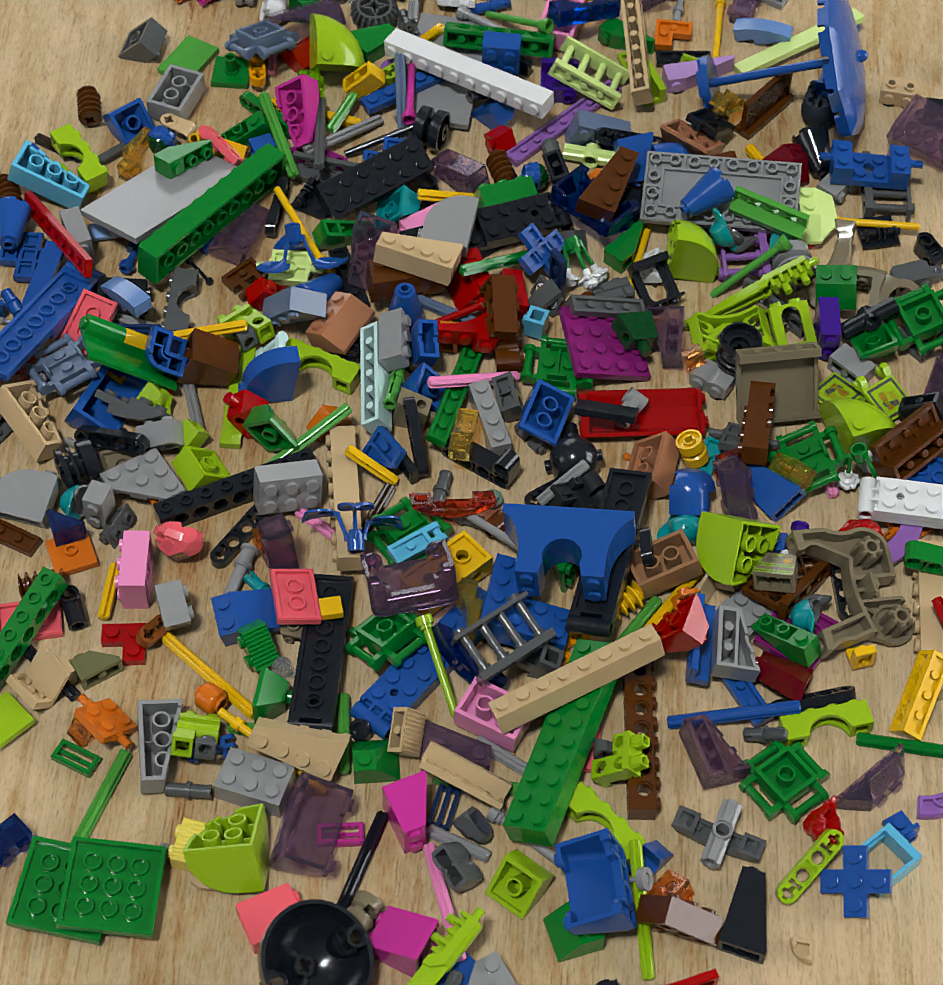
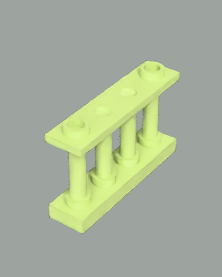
M567 36L559 49L564 52L562 59L556 58L548 75L613 110L622 95L616 90L619 84L624 85L628 79V69L574 38ZM571 56L580 61L578 69L568 64ZM587 66L597 71L594 78L584 73ZM603 75L613 80L610 87L600 82Z

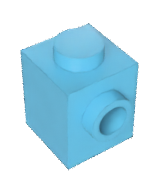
M531 305L527 314L522 319L521 326H524L523 335L541 340L542 335H545L549 327L550 311Z

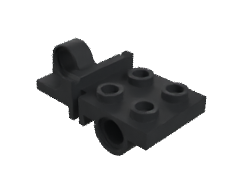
M592 470L582 476L581 479L579 477L575 479L572 477L568 482L553 484L550 490L555 497L549 506L599 509L605 482L595 470Z

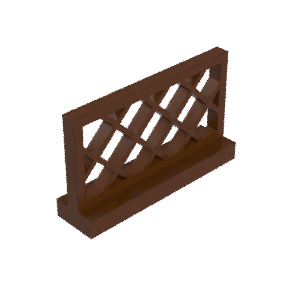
M793 73L773 77L744 102L742 119L736 125L734 132L749 141L788 107L795 97L790 93Z
M803 554L797 558V563L800 564L798 573H803V577L797 579L795 593L765 590L755 592L751 590V588H754L753 578L741 588V593L778 611L777 617L785 621L791 614L794 605L800 602L803 597L811 595L830 576L832 564L812 555ZM811 562L815 565L805 567L804 563ZM780 596V600L775 602L769 599V597Z

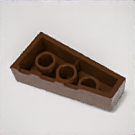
M621 146L578 198L574 211L610 225L639 153Z
M751 381L748 406H744L740 441L738 444V454L741 455V463L764 466L767 464L776 383Z

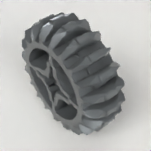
M354 0L350 14L353 24L357 28L363 29L387 23L395 26L398 20L399 8L395 0Z

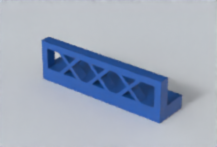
M699 593L697 596H699L709 628L705 643L700 647L689 650L687 653L685 681L706 686L709 682L715 606L704 604L705 594Z

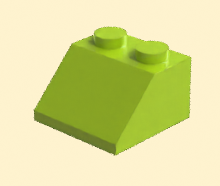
M185 445L171 462L176 470V474L182 479L188 491L231 476L216 452L210 449Z
M515 849L505 854L485 894L523 920L544 895L554 874L518 849Z

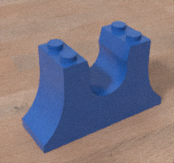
M503 503L502 512L506 535L518 547L515 576L520 594L527 591L529 593L527 597L541 596L546 585L545 576L548 570L558 563L568 562L580 567L584 599L606 601L609 577L615 561L627 547L636 542L635 511Z

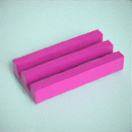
M363 822L317 824L318 848L357 847L363 845ZM359 830V832L322 834V831Z

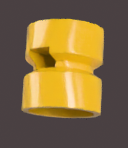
M689 429L677 436L676 446L686 467L696 469L708 462L709 452L699 431Z

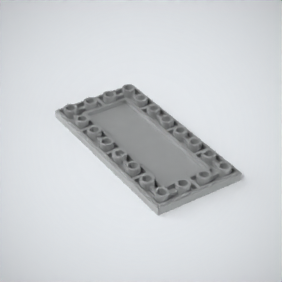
M421 13L417 26L420 33L415 36L420 37L437 23L445 26L446 21L473 25L480 24L469 19L460 20L456 17ZM444 32L431 41L439 46L482 62V50L443 46ZM446 80L414 94V110L418 113L421 106L426 105L433 107L435 113L438 110L450 112V128L468 130L474 101L469 102L466 99V92L469 89ZM397 108L394 116L395 121H397Z
M647 151L640 223L671 225L674 219L693 222L701 228H710L715 222L712 209L690 217L689 215L685 216L679 206L681 205V199L713 166L721 170L723 174L720 176L724 180L728 179L734 192L738 185L798 210L802 163ZM732 201L715 207L722 214L728 226L736 231L777 233L728 213Z
M213 155V157L170 180L156 172L154 165L80 209L83 217L137 244L152 235L155 230H159L169 219L174 218L183 208L188 207L194 199L199 198L208 188L213 187L222 177L227 176L233 168L238 166Z

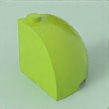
M310 14L309 70L354 72V70L359 69L360 66L362 67L365 64L364 55L358 41L343 24L325 15Z
M674 219L668 230L667 252L670 257L667 260V264L673 278L713 283L715 275H719L720 264L717 261V253L712 239L697 224L686 220Z
M836 398L826 400L820 404L818 409L826 428L828 426L836 427L837 437L845 454H850V447L857 442H864L867 450L871 452L869 446L896 426L895 422L882 410L857 399Z
M701 511L696 538L699 561L705 572L717 582L726 585L742 584L753 574V570L765 554L773 551L781 526L738 516Z
M263 803L235 809V814L223 819L221 816H218L204 825L205 829L201 833H194L188 840L183 850L184 858L189 870L200 882L212 889L225 893H257L264 891L269 872L270 841Z

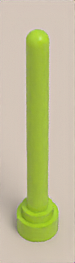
M431 613L415 618L417 628L424 632L450 714L454 718V710L457 704L432 631L434 620Z

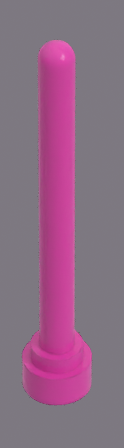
M412 62L408 64L406 110L402 113V122L405 125L414 123L417 115L414 110L415 64Z

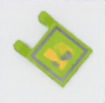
M883 362L875 369V373L883 378L881 381L869 387L866 378L861 375L856 378L852 385L864 395L870 404L882 410L894 421L901 416L898 409L902 398L909 396L891 374L888 364Z
M833 372L818 385L819 405L823 401L836 398L857 399L869 403L864 395L853 387L852 383L836 372Z

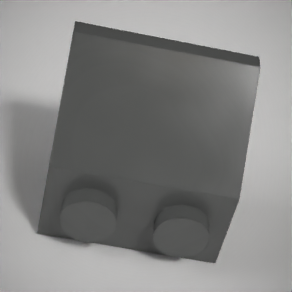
M150 17L129 32L118 57L147 63L151 59L155 60L160 54V47L166 41L167 30Z

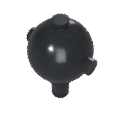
M566 423L563 426V438L552 448L549 460L544 461L546 472H552L555 478L559 479L581 460H585L590 466L586 473L592 470L597 472L599 462L604 461L602 449L596 450L589 440L581 437L578 434V428L575 423Z

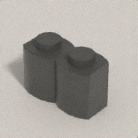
M460 842L442 843L431 853L434 864L444 873L447 884L455 892L473 889L482 880L480 869L470 860L468 851Z

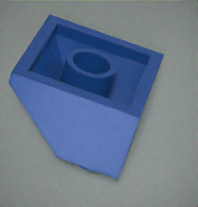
M137 98L102 116L111 134L120 143L124 142L127 147L148 137L150 130L156 128L141 98Z
M490 98L473 110L471 116L492 130L501 124L507 126L508 121L514 116L515 108Z
M423 362L403 383L402 387L432 400L430 410L436 412L446 388H428V377L440 375Z

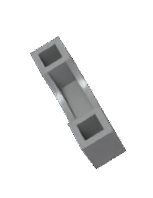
M488 379L469 383L468 400L473 413L478 415L481 422L485 446L488 450L500 456L505 449L512 448V442Z

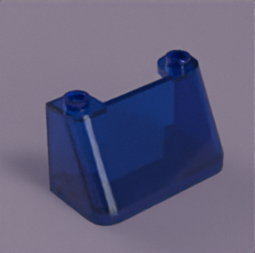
M583 163L552 186L551 199L553 203L596 231L600 236L609 237L626 232L633 223L638 222L641 203L634 198L629 203L624 200L618 205L611 223L603 218L596 220L574 211L578 198L594 180V178L590 179L588 177L589 167Z

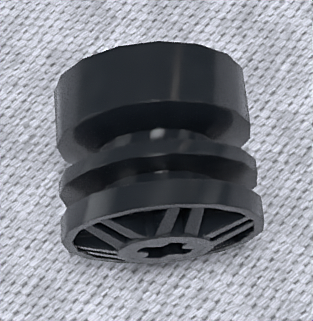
M745 322L729 324L722 330L716 351V362L722 371L736 376L735 350L762 347V336L759 330Z
M87 437L74 442L75 452L73 453L67 445L63 446L65 456H63L59 448L53 450L57 473L67 489L74 486L73 479L77 485H82L81 476H85L89 483L92 480H100L99 474L102 473V469L95 450Z

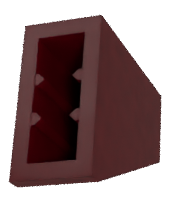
M766 651L760 657L757 656L755 660L756 664L759 665L760 673L756 679L790 699L801 702L808 690L814 670Z

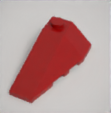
M696 594L680 601L676 606L678 609L673 613L666 612L663 615V619L657 625L652 623V626L661 638L664 653L689 651L705 643L709 625L699 596Z

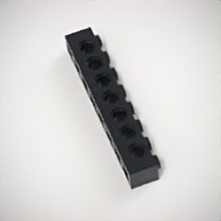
M311 447L262 465L316 459ZM254 468L154 503L153 509L157 524L160 526L165 522H181L182 527L253 502Z

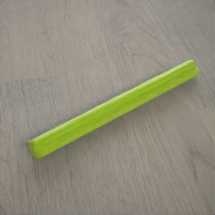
M639 839L630 840L628 844L632 877H636V871L639 867H644L642 841ZM632 882L636 913L641 894H647V891H640L636 882ZM637 923L641 977L643 981H651L655 978L650 924Z

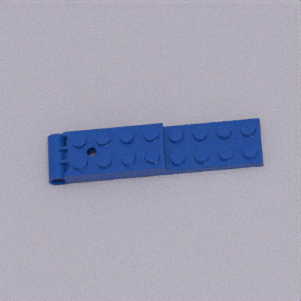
M68 260L66 265L0 331V379L7 382L48 338L53 340L65 328L83 289L97 294L99 278L106 277V274L92 269V277L85 278Z
M476 584L432 628L447 676L469 654L461 641L454 646L450 642L454 636L453 633L462 626L468 628L479 621L486 591ZM476 632L468 636L474 646L483 639L475 636ZM428 644L420 646L405 658L398 668L391 665L360 697V701L353 705L349 713L350 716L354 719L362 718L367 720L372 727L373 733L383 740L389 739L394 707L416 709L440 684Z

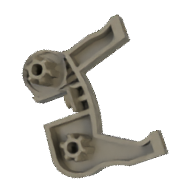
M857 527L848 531H833L825 528L793 530L785 539L789 554H794L797 558L800 555L809 554L841 568L843 591L853 616L823 629L817 635L821 650L820 659L827 658L833 651L847 649L862 641L869 640L888 646H899L911 638L913 634V618L910 617L911 610L902 607L906 602L903 596L871 599L878 592L879 586L888 585L896 576L888 543L880 533L870 528Z

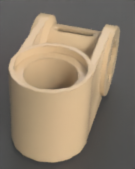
M171 113L163 114L160 118L162 126L176 134L177 142L180 144L189 143V136L192 133H196L197 126L190 120L180 118Z

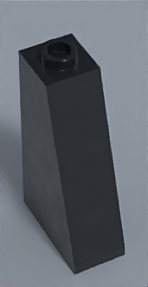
M742 866L718 941L717 950L763 965L767 951L765 873L756 867Z

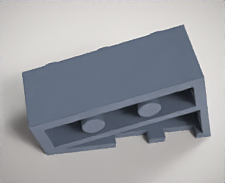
M578 109L565 132V143L586 146L588 143H596L601 149L614 151L613 146L599 144L595 141V130L599 127H607L631 132V122ZM604 132L599 135L602 141L604 138L612 139V135L605 134ZM621 133L617 136V139L626 137L623 133Z

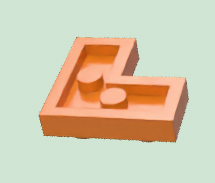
M657 19L654 49L671 51L673 38L691 40L693 22Z

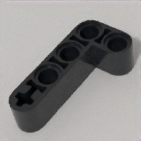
M452 433L445 447L440 448L441 453L449 460L503 489L508 488L519 474L520 457L511 449H505L499 456L459 433Z

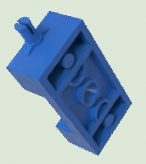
M833 140L829 153L819 152V160H829L830 184L906 190L911 176V168H923V161L911 159L909 146L890 145L887 155L856 153L853 152L852 141Z

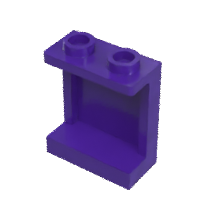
M542 57L540 86L554 91V103L575 104L577 102V90L548 75L556 58ZM570 58L568 64L578 69V60Z

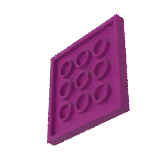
M561 306L558 312L574 377L648 381L651 375L646 357H641L638 350H625L613 331L611 324L615 318L573 316L570 307Z

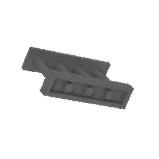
M862 151V153L870 154V151ZM910 179L906 190L903 191L875 189V187L861 186L863 218L872 217V213H876V211L904 212L905 222H909L911 215H914L915 203H912ZM875 197L903 198L904 205L876 204L873 199Z
M527 591L521 594L519 592L514 593L508 598L509 602L468 628L462 626L453 633L454 636L450 642L452 646L461 641L479 667L476 681L480 687L553 641L557 635L552 627L546 631L544 628L541 629L523 603L529 595ZM516 607L534 633V639L529 642L521 638L505 615L506 612ZM495 619L499 620L516 645V650L510 654L508 651H504L487 626V624ZM480 630L497 655L498 662L493 665L487 664L468 636Z

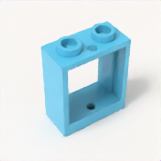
M888 823L862 845L868 846L869 854L881 843H884L905 864L892 875L893 887L919 866L922 855ZM875 894V895H876L878 898H880L883 894Z

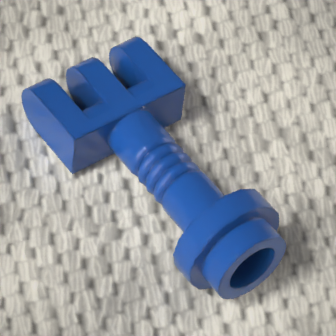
M131 241L128 243L127 252H130L127 259H122L119 263L121 273L129 274L133 272L135 268L133 263L138 256V245L140 243L135 244Z
M234 734L218 736L219 744L216 746L215 754L222 753L223 760L226 759L230 747L237 748L236 742L226 743L235 739ZM194 745L191 758L187 757L189 763L193 762V764L198 763V758H194Z

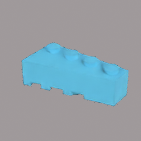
M26 139L11 164L7 179L67 208L78 206L80 209L86 199L90 185L71 171H65L60 163L56 160L53 162L47 158L45 152L41 149L36 150L31 146L32 143Z

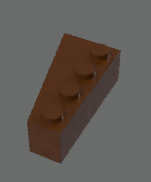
M368 260L365 280L371 303L378 302L380 298L392 300L396 286L401 283L413 285L416 293L421 295L446 292V285L373 262V260Z

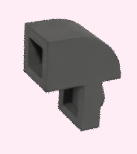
M546 644L514 666L528 671L527 676L538 679L561 667L565 651Z

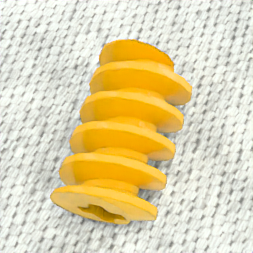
M634 581L631 583V587L625 586L617 616L619 621L621 620L620 613L629 616V608L636 612V604L641 608L644 607V594L639 585Z

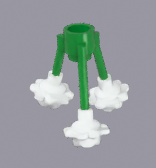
M578 235L563 240L565 245L561 247L567 260L566 288L576 286V281L580 280V277H575L571 272V268H569L568 251L570 255L576 253L583 269V277L579 281L578 286H584L585 289L590 290L595 288L598 282L607 279L608 267H598L597 263L593 262L584 247L582 239L580 240ZM581 250L590 264L589 267L592 270L591 273L589 268H587L585 265V262L580 253Z
M864 442L854 443L850 447L851 453L847 454V469L844 472L840 471L838 474L841 481L837 482L836 485L844 490L856 489L857 484L860 483L858 474L853 473L851 470L852 461L857 463V466L862 469L863 473L869 472L875 479L878 476L872 465L874 460L872 452L867 450Z

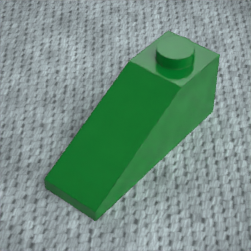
M611 15L599 26L598 41L610 48L626 51L623 21ZM646 34L648 54L652 55L654 53L655 39Z
M322 219L312 232L318 249H337L377 238L371 221Z

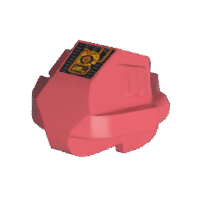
M165 522L160 526L156 525L153 531L157 536L154 540L158 548L177 561L194 556L202 550L204 545L202 542V532L191 527H182L181 522Z

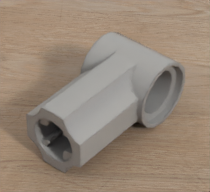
M631 387L623 396L621 405L639 408L640 412L649 399L634 387ZM614 421L617 427L624 428L625 430L630 426L629 423Z

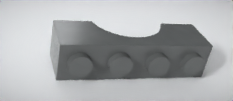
M174 268L173 276L169 278V287L171 289L166 294L168 305L164 306L163 317L165 321L161 322V328L170 331L192 328L190 315L182 312L180 307L187 300L197 297L200 283L198 269Z

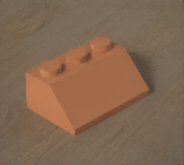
M681 119L661 124V135L665 142L680 143L687 148L690 154L710 156L723 152L725 143L709 138L701 130L693 131L692 126Z
M335 291L326 303V316L314 319L305 333L311 346L319 347L326 352L345 355L359 337L360 328L370 322L375 312L353 294Z
M667 431L635 441L627 469L652 473V481L647 496L648 499L652 500L669 495L670 485H672L680 452L676 446V440Z

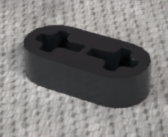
M650 527L639 529V540L643 566L655 564Z

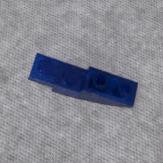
M439 622L432 631L440 654L464 680L471 684L475 676L477 677L479 674V667L461 641L452 646L450 642L454 632L449 626ZM501 673L490 680L489 683L503 688L509 678Z

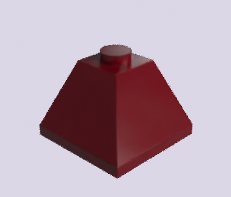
M782 144L762 159L802 163L800 186L809 184L808 158L799 144Z

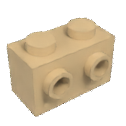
M884 75L878 103L915 109L920 81Z

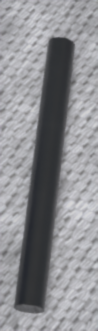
M414 123L344 151V154L348 158L364 151V149L367 150L382 144L384 136L397 138L412 132Z

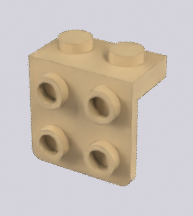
M40 647L26 672L10 674L6 682L12 687L13 692L26 702L29 708L33 710L52 707L71 673L47 647Z

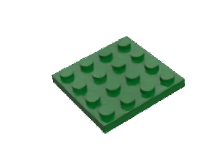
M33 835L6 919V925L100 945L103 933L56 928L71 843Z
M73 836L56 928L152 939L167 846Z

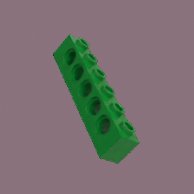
M447 21L444 27L443 46L482 50L485 31L522 34L521 55L552 58L555 38L553 33L547 34Z
M44 566L0 632V690L68 586L60 574Z

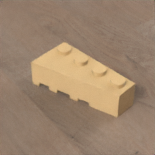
M382 232L376 243L373 262L449 286L460 263L464 244Z
M29 380L1 385V415L36 462L52 459L54 457L53 450L59 448L62 441L54 423L48 418V409L44 408L41 403L43 398L40 392H37L35 389V381Z
M258 717L246 745L330 783L351 734L333 733L326 729L318 730L305 725L297 726L284 721Z

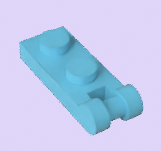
M434 521L387 546L386 551L397 567L436 546L445 544L449 537L446 533H442L440 530L441 526L437 521ZM429 534H433L435 537L431 539Z

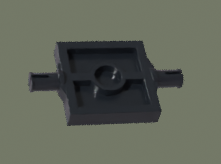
M708 108L688 113L685 119L691 123L693 131L702 130L706 136L712 139L733 133L736 127L728 121L729 114H717Z

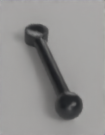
M189 257L186 260V264L191 265L194 269H198V273L205 279L206 285L211 286L213 279L207 277L193 262V259Z

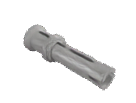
M242 543L240 547L241 552L239 557L233 562L235 568L223 594L239 590L244 576L253 567L254 557L259 554V549L256 546Z

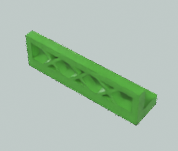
M737 185L735 199H733L728 213L779 234H784L791 239H802L808 227L810 215Z

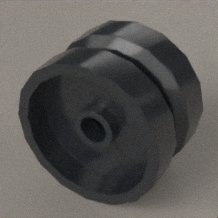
M422 105L414 121L412 136L416 134L423 147L427 145L429 150L440 152L448 136L451 121L450 112L438 110L435 113L433 107Z

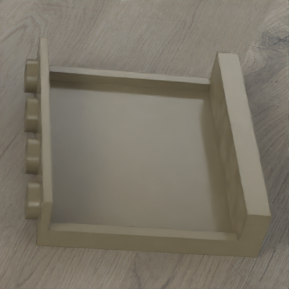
M817 342L735 350L736 419L740 426H742L744 406H748L751 381L776 383L772 425L776 422L793 423L796 420L813 421L816 418H821V414L818 411V357L822 356V348Z

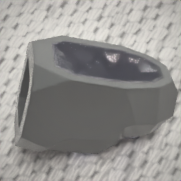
M473 806L452 822L454 827L465 838L472 839L476 843L485 844L491 839L492 828L490 823L480 810Z

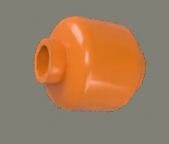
M212 682L198 686L194 692L196 707L208 714H217L222 707L224 709L227 707V692Z

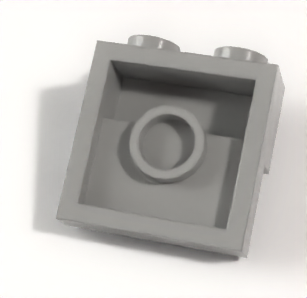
M739 588L729 599L726 598L721 603L723 606L742 609L750 642L757 635L751 626L764 613L771 615L774 612L762 603L742 594Z

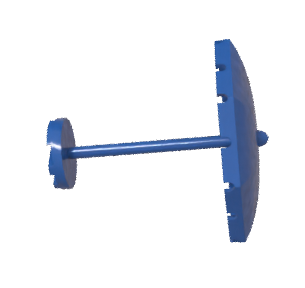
M817 0L818 6L824 5L823 8L817 9V26L825 27L824 31L818 32L821 57L825 58L718 77L715 62L711 55L697 58V86L699 96L703 99L704 108H708L711 111H718L720 109V86L823 68L826 89L834 90V93L828 94L832 113H841L834 115L840 137L860 134L865 116L866 88L864 61L867 60L868 53L862 50L860 36L849 1Z

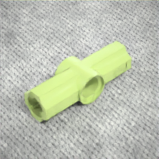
M565 143L562 156L566 160L582 162L587 168H595L598 165L605 166L613 157L615 151L601 149L596 143H588L586 146Z

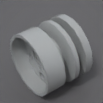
M789 240L793 246L792 248L783 252L779 251L770 258L772 270L802 255L807 260L811 259L808 245L801 240ZM816 266L811 267L814 275L811 277L808 275L811 281L816 276ZM801 279L797 280L798 284L795 286L793 283L790 284L793 292L808 287V285L805 286L802 283Z

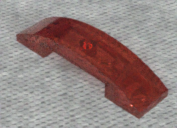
M493 490L472 491V498L432 500L430 492L409 493L413 509L437 517L454 518L470 516L489 510L497 504Z

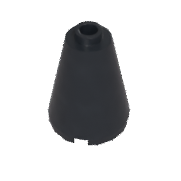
M819 124L800 129L799 135L795 137L794 134L791 141L792 143L799 144L807 154L808 168L813 176L823 179L829 174V160H819V152H830L829 131L825 125L823 128Z

